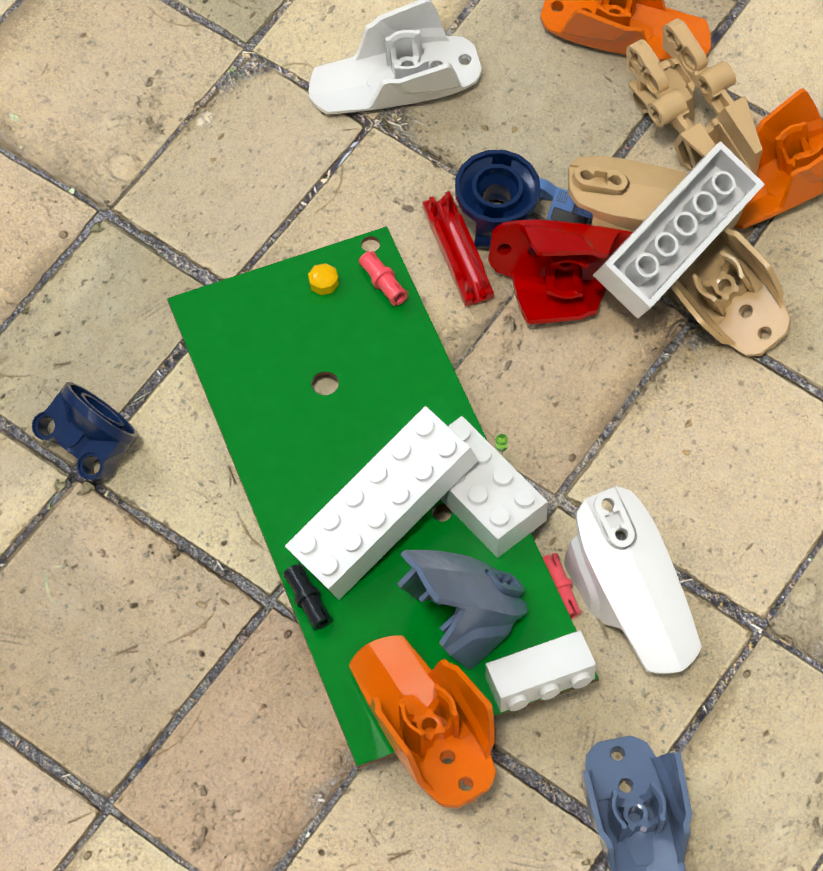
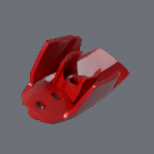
M533 219L503 222L492 230L488 261L496 272L513 279L516 299L526 323L540 324L582 320L590 315L597 314L607 290L593 274L633 232L553 220Z

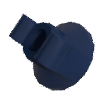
M504 149L486 150L471 156L461 165L455 178V199L462 212L476 222L474 244L480 248H490L492 230L501 223L524 220L534 211L540 197V180L533 165L521 155ZM490 200H500V201H503L504 203H503V204H494V203H490V202H488V201H490Z
M66 382L44 412L38 413L32 421V431L37 438L58 442L65 450L78 459L77 470L80 476L87 480L105 482L113 477L117 463L138 438L137 431L120 413L92 392L73 382ZM54 420L55 429L49 434L48 425ZM98 459L100 469L94 474L93 464Z

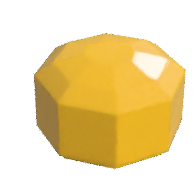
M326 263L315 265L308 273L311 291L319 295L333 293L339 285L336 268Z

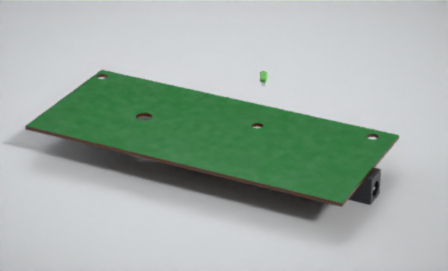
M387 226L167 298L357 769L396 755L349 668V664L355 654L374 640L388 636H404L431 670L442 659H446L449 663L459 666L492 704L494 719L515 712L507 710L500 713L486 680V663L577 632L531 533L497 558L439 500L340 600L285 547L425 406L447 426L463 416L487 440ZM375 240L380 244V247L374 252L386 267H390L395 272V279L408 292V297L402 304L393 306L381 289H376L371 283L372 278L359 265L360 257L367 252L362 248V244L365 241ZM326 263L336 268L339 285L333 293L319 295L311 291L308 273L315 265ZM329 375L334 377L339 385L332 394L320 395L312 389L313 381L319 376ZM503 433L498 434L495 439V447L501 453L508 447V437ZM437 508H446L451 512V517L446 521H437L432 514ZM405 550L451 552L473 557L493 566L497 570L509 572L521 582L525 589L524 593L519 597L521 600L526 601L527 613L514 623L509 635L473 669L469 670L450 656L439 643L446 633L442 632L440 627L455 614L456 607L444 604L439 606L431 600L421 602L405 590H401L397 583L412 569L401 556V553ZM295 564L303 566L312 585L319 589L321 593L320 599L332 618V622L323 629L313 630L303 609L296 605L293 590L283 576L284 571ZM596 671L595 679L592 680L589 684L599 681V677ZM571 687L560 691L557 696L575 690V688ZM540 698L538 700L529 702L526 707L540 703L545 700H542Z

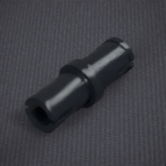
M295 564L286 569L283 576L295 595L294 601L305 612L313 630H320L328 626L332 622V618L320 599L321 593L319 589L312 585L303 566Z

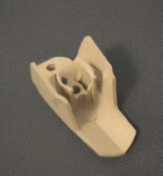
M607 156L578 157L568 168V195L577 207L593 214L591 225L634 232L688 173L622 158ZM743 209L727 225L730 230L739 221Z
M727 226L671 286L674 293L702 327L721 344H729L747 357L763 356L765 352L774 348L782 338L788 335L791 318L783 302V289L773 268L738 231L730 230ZM745 311H753L751 316L747 318L743 317ZM763 329L766 332L772 333L766 340L762 339L760 332Z

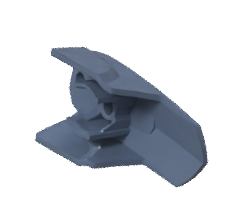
M405 550L401 553L404 560L412 567L397 583L401 590H405L421 602L431 600L439 606L444 604L456 607L455 614L440 627L442 632L446 633L439 643L450 656L469 670L473 669L509 635L514 623L527 613L526 601L521 600L519 597L524 593L525 589L521 582L509 572L497 570L493 566L473 557L451 552Z
M631 735L597 742L586 754L585 770L581 771V778L591 820L597 831L609 871H685L684 859L690 836L689 825L692 810L680 752H670L656 757L647 742ZM619 752L622 754L623 759L620 761L614 760L611 754ZM622 780H625V784L630 786V792L625 793L620 790L619 786Z

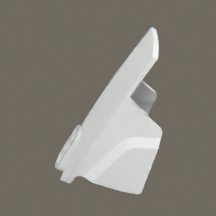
M418 0L382 14L372 23L367 24L355 56L314 67L309 82V99L316 108L327 115L408 105L442 98L471 87L478 82L482 74V67L475 45L462 36H447L432 1Z
M615 486L585 498L576 513L578 533L569 544L564 559V566L588 610L603 625L623 630L646 672L672 674L683 671L695 660L702 646L681 583L652 517L631 490ZM602 501L611 503L612 510L610 513L603 509ZM616 531L624 532L626 540H618L615 535Z

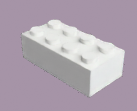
M461 416L448 427L471 447L478 461L440 500L498 558L547 521L548 501Z

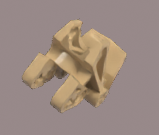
M678 18L663 26V49L672 58L660 62L650 45L643 39L629 45L626 49L627 69L637 77L628 83L632 99L642 114L649 113L652 121L658 127L670 124L673 129L678 131L679 135L673 145L680 164L691 171L721 141L757 176L763 149L746 97L743 96L733 101L726 89L736 84V76L731 66L727 62L721 61L712 67H707L708 61L705 52L684 21ZM698 87L701 94L717 114V117L712 119L705 128L701 122L695 124L692 121L695 117L694 89Z

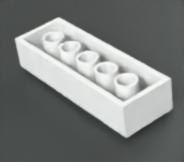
M720 141L665 197L593 276L638 319L661 298L765 184Z
M425 406L285 547L340 600L473 467L478 459L471 447Z

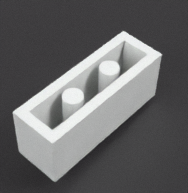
M581 630L486 663V680L500 713L507 710L518 711L526 707L529 702L540 698L548 700L557 696L560 691L568 688L579 689L585 687L595 679L596 663Z

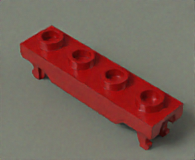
M450 191L445 192V195L439 201H435L434 196L429 197V200L422 202V208L464 306L467 307L494 298V291L485 273L483 262Z

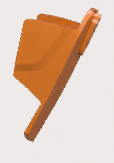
M545 0L540 15L544 28L551 33L571 42L608 52L626 55V49L629 45L643 39L650 45L660 61L672 58L663 49V26L678 18L687 25L706 56L711 49V35L706 19L667 8L664 0Z
M804 88L799 89L763 118L756 128L763 149L757 177L765 185L744 206L740 219L734 227L736 229H744L767 220L823 193V120L815 103Z
M402 635L383 637L362 647L351 660L349 668L387 740L405 769L420 788L442 807L458 809L465 804L474 802L480 795L490 791L496 777V770L491 757V750L495 743L494 714L492 704L459 666L449 663L446 659L439 661L436 667L431 670ZM446 758L453 760L450 764H445L442 761ZM463 781L464 785H468L472 789L468 791L461 790L460 782Z

